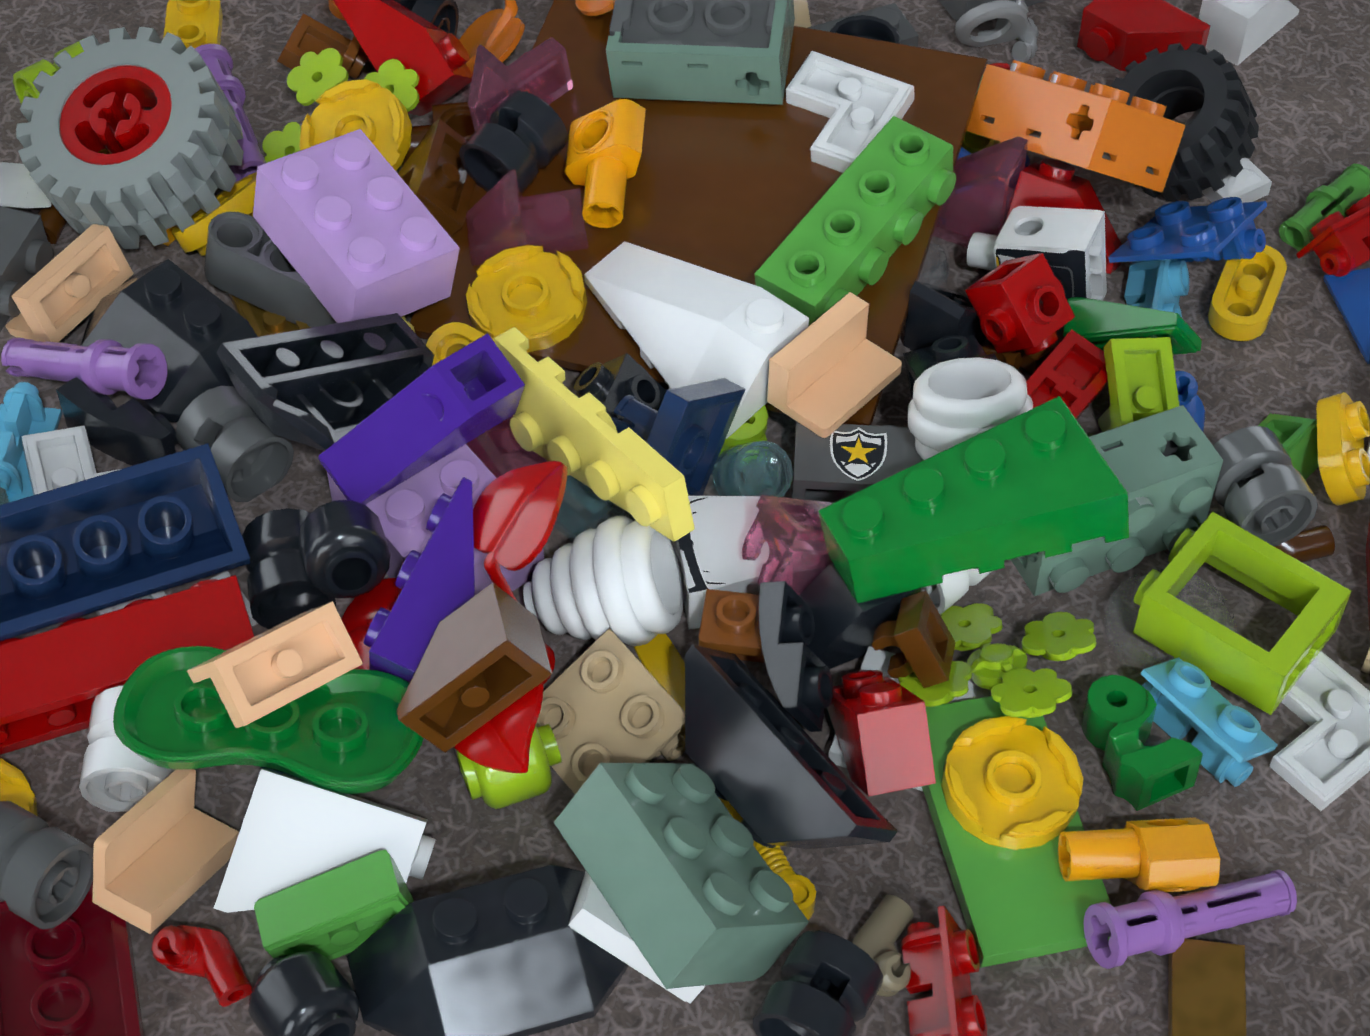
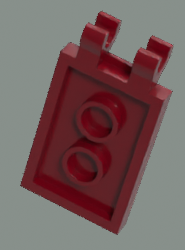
M93 882L89 892L76 911L67 920L54 928L42 930L9 911L6 901L0 902V1036H144L129 922L93 903Z

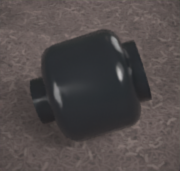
M335 500L319 506L306 517L299 531L298 547L310 583L322 594L337 599L355 598L369 593L383 581L389 571L391 552L379 517L369 507L353 500Z
M307 951L276 957L263 967L250 994L248 1011L255 1025L264 1036H354L360 1002L353 988L327 957L314 951Z

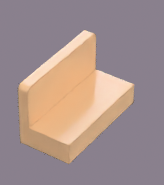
M92 224L11 296L21 312L6 324V328L11 335L16 338L20 337L34 341L60 342L96 309L103 297L121 286L134 274L109 227Z
M849 292L769 359L767 402L822 438L829 437L901 373L902 362L900 359L866 339L869 303Z
M332 601L301 613L189 669L187 672L193 683L211 678L235 728H239L355 669L363 663Z
M194 769L174 770L103 832L94 843L93 903L149 934H152L227 863L232 856L239 835V831L194 808L196 770Z

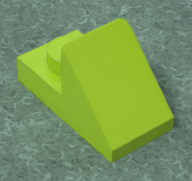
M1170 337L1110 339L1103 347L1111 406L1098 419L1102 432L1180 406Z

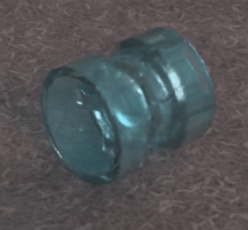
M757 441L731 446L723 451L715 462L712 475L714 487L719 496H767L773 501H777L790 488L793 470L792 462L781 447L772 442ZM741 472L743 473L745 483L741 479Z

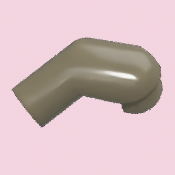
M894 895L884 896L852 940V943L868 953L878 964L883 974V982L877 995L884 997L897 994L908 985L911 979L910 963L902 964L901 955L894 943L913 919L914 913L905 901Z

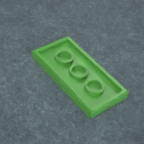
M992 696L935 707H926L936 784L922 786L967 929L972 932L977 945L980 968L1087 947L1083 924L1087 908L1096 903H1111L1102 879L1065 881L1063 879L1058 860L1059 836L1042 846L1018 850L989 845L965 831L947 808L941 786L947 755L962 731L983 719L1007 716L1001 711L1000 703L994 701ZM1044 716L1035 718L1018 717L1027 719L1025 725L1034 726L1041 731L1044 726L1047 727ZM1078 811L1064 832L1085 831Z

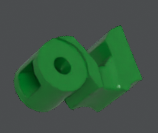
M1108 675L1093 682L1088 690L1082 718V730L1086 739L1093 746L1105 751L1102 765L1111 780L1113 794L1124 798L1136 811H1139L1195 786L1203 753L1191 743L1174 737L1156 746H1144V743L1150 736L1157 706L1153 696L1148 689L1146 690L1142 685L1130 678L1120 675Z

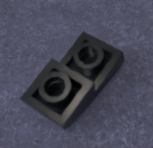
M77 377L56 389L67 427L72 428L85 425L89 444L112 458L133 466L176 453L175 446L179 443L176 439V431L171 423L160 413L152 415L136 399L132 398L117 408L106 394L93 393Z
M786 581L760 583L759 629L765 664L773 688L783 707L809 732H822L824 709L830 706L833 698V680L829 668L806 646L811 644L814 638L815 622L813 612L810 606Z

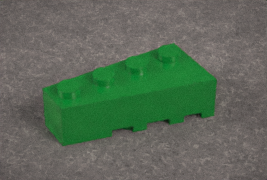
M1060 396L818 510L827 553L857 603L943 583L944 575L959 571L978 569L979 574L1002 569L1005 568V560L1043 551L1045 558L1072 552V544L1103 537L1105 543L1129 538L1128 492Z

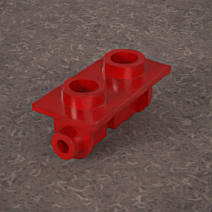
M1370 194L1345 211L1348 217L1344 218L1340 211H1336L1312 227L1309 231L1314 239L1296 253V256L1300 259L1314 251L1320 259L1322 270L1329 275L1338 277L1345 276L1354 269L1369 262Z
M945 906L937 907L939 927L936 928L934 924L929 922L911 924L907 928V936L901 941L903 963H910L911 979L906 989L910 994L933 990V996L907 1001L910 1036H987V1023L982 1003L977 995H972L970 974L979 972L980 969L975 939L969 929L961 930Z

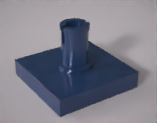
M726 378L669 389L666 390L659 411L642 403L635 396L627 395L618 403L614 410V413L624 417L622 421L616 417L611 419L618 433L629 427L681 472L685 478L688 496H702L745 388Z

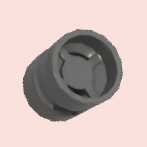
M218 386L205 391L188 405L177 423L176 439L183 450L209 444L227 496L236 502H249L283 480L292 465L294 450L291 442L287 438L274 435L257 418L254 410L233 386Z
M1261 426L1245 427L1224 436L1213 445L1223 459L1213 496L1224 507L1226 517L1230 522L1272 546H1278L1298 535L1315 517L1318 508L1316 496L1301 473L1293 467L1290 456L1273 431Z
M1 801L0 902L6 901L9 911L42 930L54 928L67 920L76 911L89 892L93 882L94 849L57 827H49L47 822L15 803Z

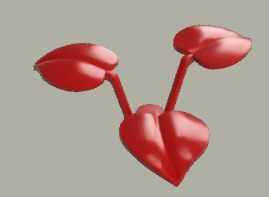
M559 461L543 462L506 472L493 480L484 489L473 508L474 548L482 553H488L484 561V568L495 585L516 601L515 595L501 572L500 565L511 571L521 570L537 557L547 543L561 507L567 482L568 466ZM397 578L383 579L369 593L355 597L341 618L363 663L355 669L370 670V647L364 645V639L378 610L382 607L391 611L402 591V589L395 586ZM545 644L550 667L553 673L555 667V654L552 648L549 645ZM550 676L463 739L454 748L471 761L486 768L508 773H527L530 743L541 711L544 684Z

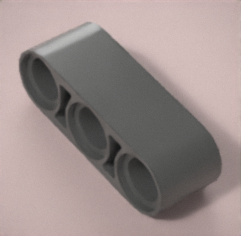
M225 212L211 219L208 225L204 264L205 277L209 283L261 309L284 316L287 321L296 324L295 320L306 323L312 328L337 323L254 217L240 212Z

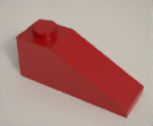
M333 0L377 73L385 61L397 59L405 66V69H413L419 75V83L415 87L419 93V102L408 114L423 116L431 112L433 104H442L475 79L466 64L470 60L469 54L455 35L452 33L447 34V32L396 1Z

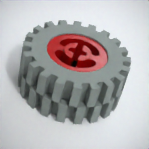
M124 27L110 29V42L100 44L94 34L80 40L79 42L84 52L72 58L64 50L53 59L59 70L53 76L41 71L32 82L40 95L38 99L27 96L23 99L20 111L28 122L17 123L16 138L24 147L18 150L22 163L30 172L29 175L61 216L80 235L92 224L108 226L123 249H138L139 238L142 235H146L153 246L169 242L167 229L177 225L183 233L184 229L195 223L191 216L199 209L209 214L221 205L214 193L217 188L230 192L237 180L228 165H242L244 151L237 142V140L243 139L242 127L235 116L236 112L201 55L192 46L186 48L180 37L167 32L163 40H161L154 28L139 27L136 39H132ZM143 107H152L153 109L144 110ZM102 149H107L110 154H103L98 152Z

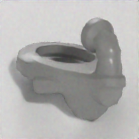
M996 0L981 4L963 14L955 24L957 39L960 43L972 47L1009 42L1015 39L1020 40L1014 44L1011 56L1016 61L1027 63L1029 59L1034 58L1038 49L1037 38L1039 30L1035 26L1034 21L1027 17L1029 9L1024 0H1016V2L1012 0ZM998 18L993 30L979 31L978 36L970 35L972 30L981 23Z

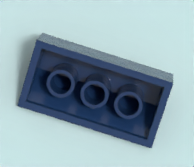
M207 443L0 505V641L249 564L250 557L209 444Z

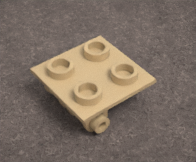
M610 628L543 691L541 711L536 727L546 724L551 726L562 759V763L551 767L574 794L578 792L600 762L648 763L655 756L658 757L661 754L668 761H673L685 752V711Z

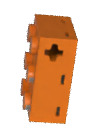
M1016 60L1012 61L1010 70L989 64L986 65L967 128L968 132L1163 193L1186 126L1163 117L1167 106L1133 96L1130 105H1127L1130 93L1099 83L1091 84L1089 92H1085L1087 81L1056 71L1050 73L1049 79L1046 81L1043 80L1046 72L1045 69Z

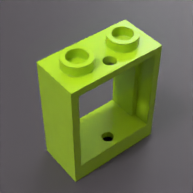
M1212 512L1196 532L1187 528L1179 536L1169 554L1168 562L1170 563L1162 572L1152 569L1141 582L1133 600L1135 604L1140 606L1133 633L1174 658H1180L1184 662L1197 666L1209 679L1272 715L1336 632L1352 591ZM1204 562L1297 615V618L1270 652L1176 598Z

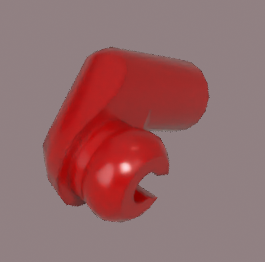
M181 925L166 926L154 936L151 950L156 961L165 965L171 971L207 978L219 1005L222 1007L229 1006L251 994L253 990L252 985L229 939L223 933L201 927Z

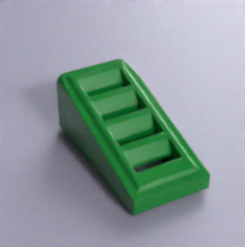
M1072 297L1068 299L1075 317L1065 324L1063 337L1072 329L1103 351V347L1110 339L1170 337L1173 355L1201 351L1202 339L1178 313L1089 298Z

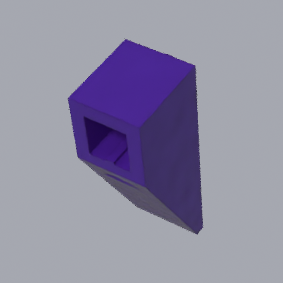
M487 333L434 364L321 453L318 459L347 500H353L366 505L515 415L525 384Z
M465 477L461 479L452 497L443 493L437 500L426 525V530L433 532L422 554L415 550L408 554L396 579L395 586L402 589L395 604L391 611L381 607L367 630L364 645L370 647V670L389 673L410 683L439 622L475 596L472 481Z

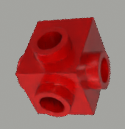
M1043 253L1006 260L965 290L980 319L984 335L992 342L997 353L1022 349L1026 355L1040 352L1058 340L1056 331L1075 317L1065 297L1064 288L1061 282L1054 276Z

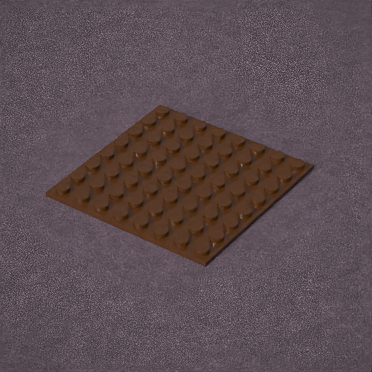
M554 0L514 91H527L550 105L562 119L567 129L568 138L571 122L613 101L628 99L646 109L642 154L636 175L627 179L623 219L620 224L611 228H598L588 224L583 219L582 208L585 186L573 185L565 174L568 141L566 146L548 166L539 169L537 178L516 200L511 202L500 200L486 192L475 182L464 225L451 236L460 248L451 295L448 298L416 310L410 324L414 326L416 335L423 339H429L436 329L452 322H461L473 327L466 293L469 283L472 287L473 281L478 277L476 272L485 260L505 249L524 245L542 246L544 252L557 255V251L569 256L580 269L587 297V305L582 321L569 337L550 348L528 352V354L537 362L548 356L562 368L583 372L593 363L600 362L604 364L628 353L664 389L669 390V385L655 367L650 369L640 356V347L629 332L618 327L586 285L584 274L625 241L756 285V271L843 174L840 171L811 161L810 148L830 118L786 103V88L811 51L913 85L915 99L902 120L952 144L953 171L972 116L974 102L988 59L794 26L783 105L613 98L606 46L608 36H610L609 31L614 9L598 16H587L576 7V0ZM935 204L923 218L915 238L908 245L901 244L891 255L881 278L874 285L867 284L857 295V297L869 303L866 339L893 356L908 314L910 290L915 281L919 280L942 205ZM883 389L843 424L872 425ZM767 402L765 404L766 410L783 413Z

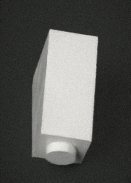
M270 768L261 769L214 909L227 913L254 910L255 902L263 897L379 850H386L391 855L406 884L409 876L423 880L436 839L423 835L428 819L350 794L332 792L312 785L298 777Z

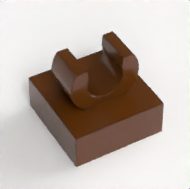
M925 590L902 598L897 621L884 622L875 629L872 640L874 650H881L888 646L901 648L902 653H897L890 658L887 672L891 678L906 677L915 672L923 688L949 680L956 642L930 596Z

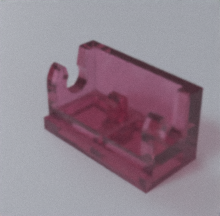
M761 495L756 505L759 512L746 535L742 547V558L755 561L761 554L764 542L766 541L769 545V557L762 565L757 582L759 585L762 582L786 581L800 595L832 563L827 553L818 510L834 502Z

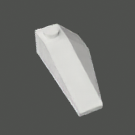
M625 241L584 274L586 285L618 327L629 332L640 347V356L650 369L654 367L669 385V389L726 378L745 388L726 439L767 403L769 359L809 327V317L759 286Z

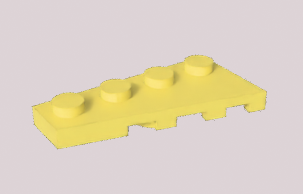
M513 327L494 338L497 347L525 384L516 413L510 419L511 431L516 441L524 450L533 451L547 461L564 463L568 466L567 476L571 475L591 488L600 499L604 501L609 500L630 513L640 525L650 526L673 542L695 530L686 482L681 472L629 427L618 433L614 422L606 412V407L591 393H587L580 398L574 395L562 383L565 381V371L548 356L538 362L527 353L529 340L517 328Z

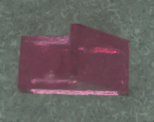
M550 37L506 66L483 45H479L476 52L468 100L475 131L481 125L487 122L490 123L491 114L510 93L516 90L527 91L536 95L548 105L571 90L573 85L566 49L553 37Z
M516 169L509 171L466 214L472 266L482 265L485 260L505 249L524 245L542 246L544 252L553 254L557 253V251L567 252L589 248L586 224L582 216L583 202L580 188L522 197Z

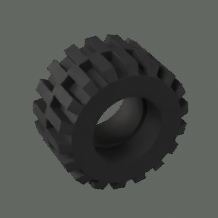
M1181 43L1168 45L1166 52L1159 53L1156 48L1145 53L1146 60L1139 64L1135 60L1125 67L1128 74L1123 79L1116 77L1110 86L1130 93L1126 104L1130 105L1133 96L1167 106L1163 117L1170 120L1184 113L1201 109L1196 118L1185 126L1162 193L1166 201L1176 202L1179 201L1182 194H1187L1190 200L1201 198L1202 190L1212 187L1214 192L1225 186L1222 180L1230 174L1236 177L1243 170L1240 160L1242 158H1251L1255 149L1251 139L1258 137L1259 125L1255 119L1257 113L1231 62H1226L1223 54L1215 49L1207 53L1204 45L1192 43L1188 50H1184ZM1142 187L1146 194L1154 198L1161 194V192Z

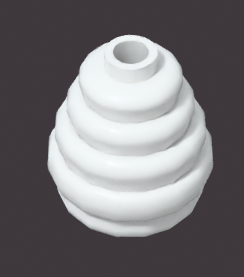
M957 358L940 362L926 369L917 378L913 386V399L908 405V428L915 436L917 453L923 460H926L1033 409V401L1027 394L1026 379L1013 366L987 358Z
M626 516L611 517L599 524L597 529L590 528L575 537L573 544L568 543L556 550L553 558H546L540 561L535 566L532 581L525 583L523 590L526 609L533 613L549 632L556 635H563L568 632L571 636L580 640H588L590 638L597 640L610 628L623 643L630 646H642L649 643L658 634H666L673 630L679 624L683 611V590L680 570L670 539L650 526H642L636 520L633 521Z

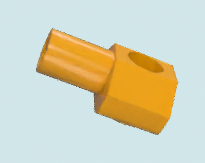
M619 99L575 119L570 125L565 174L573 185L585 186L582 216L588 224L598 228H611L621 223L624 215L627 179L636 175L641 158L646 109L632 100Z
M1196 817L1127 821L1123 829L1061 832L1059 836L1058 860L1060 871L1065 881L1125 878L1140 889L1149 891L1157 889L1164 892L1191 891L1200 887L1217 886L1219 881L1220 856L1210 826Z

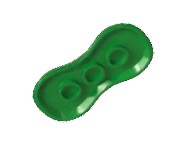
M205 646L171 649L147 659L130 675L119 694L114 708L113 725L119 740L135 754L154 765L167 769H198L222 765L267 767L283 771L312 785L340 794L367 793L391 784L415 758L424 739L398 720L397 708L410 683L389 673L366 669H353L248 725L235 728L211 678L193 683L187 672L189 669L226 651Z

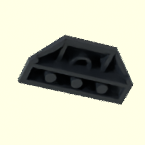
M167 259L139 271L121 286L103 297L96 309L90 313L80 346H89L101 339H111L127 348H131L139 343H149L159 347L165 355L167 362L165 385L160 393L152 399L136 400L153 415L160 413L168 421L178 423L188 405L205 391L218 386L234 387L217 354L220 345L225 342L258 336L244 317Z
M398 313L225 342L220 345L217 351L237 392L254 410L257 418L274 435L324 451L432 367L434 359L433 352Z
M692 644L685 654V752L711 778L715 785L716 795L728 801L743 818L741 823L749 830L754 841L768 848H774L778 845L801 849H818L886 843L893 839L898 830L872 805L775 697L750 673L747 666L736 654Z
M553 864L411 902L346 956L356 996L360 1002L359 1008L363 1023L380 1032L385 1030L395 1036H529L593 1018L617 986L629 965L570 928V918L585 872Z

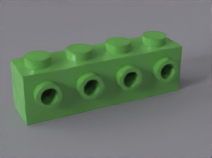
M893 116L756 271V286L763 288L809 317L810 326L849 292L857 296L867 284L874 285L883 275L889 258L901 244L908 245L915 238L925 215L935 204L940 206L945 203L951 195L956 183V174L953 172V145Z

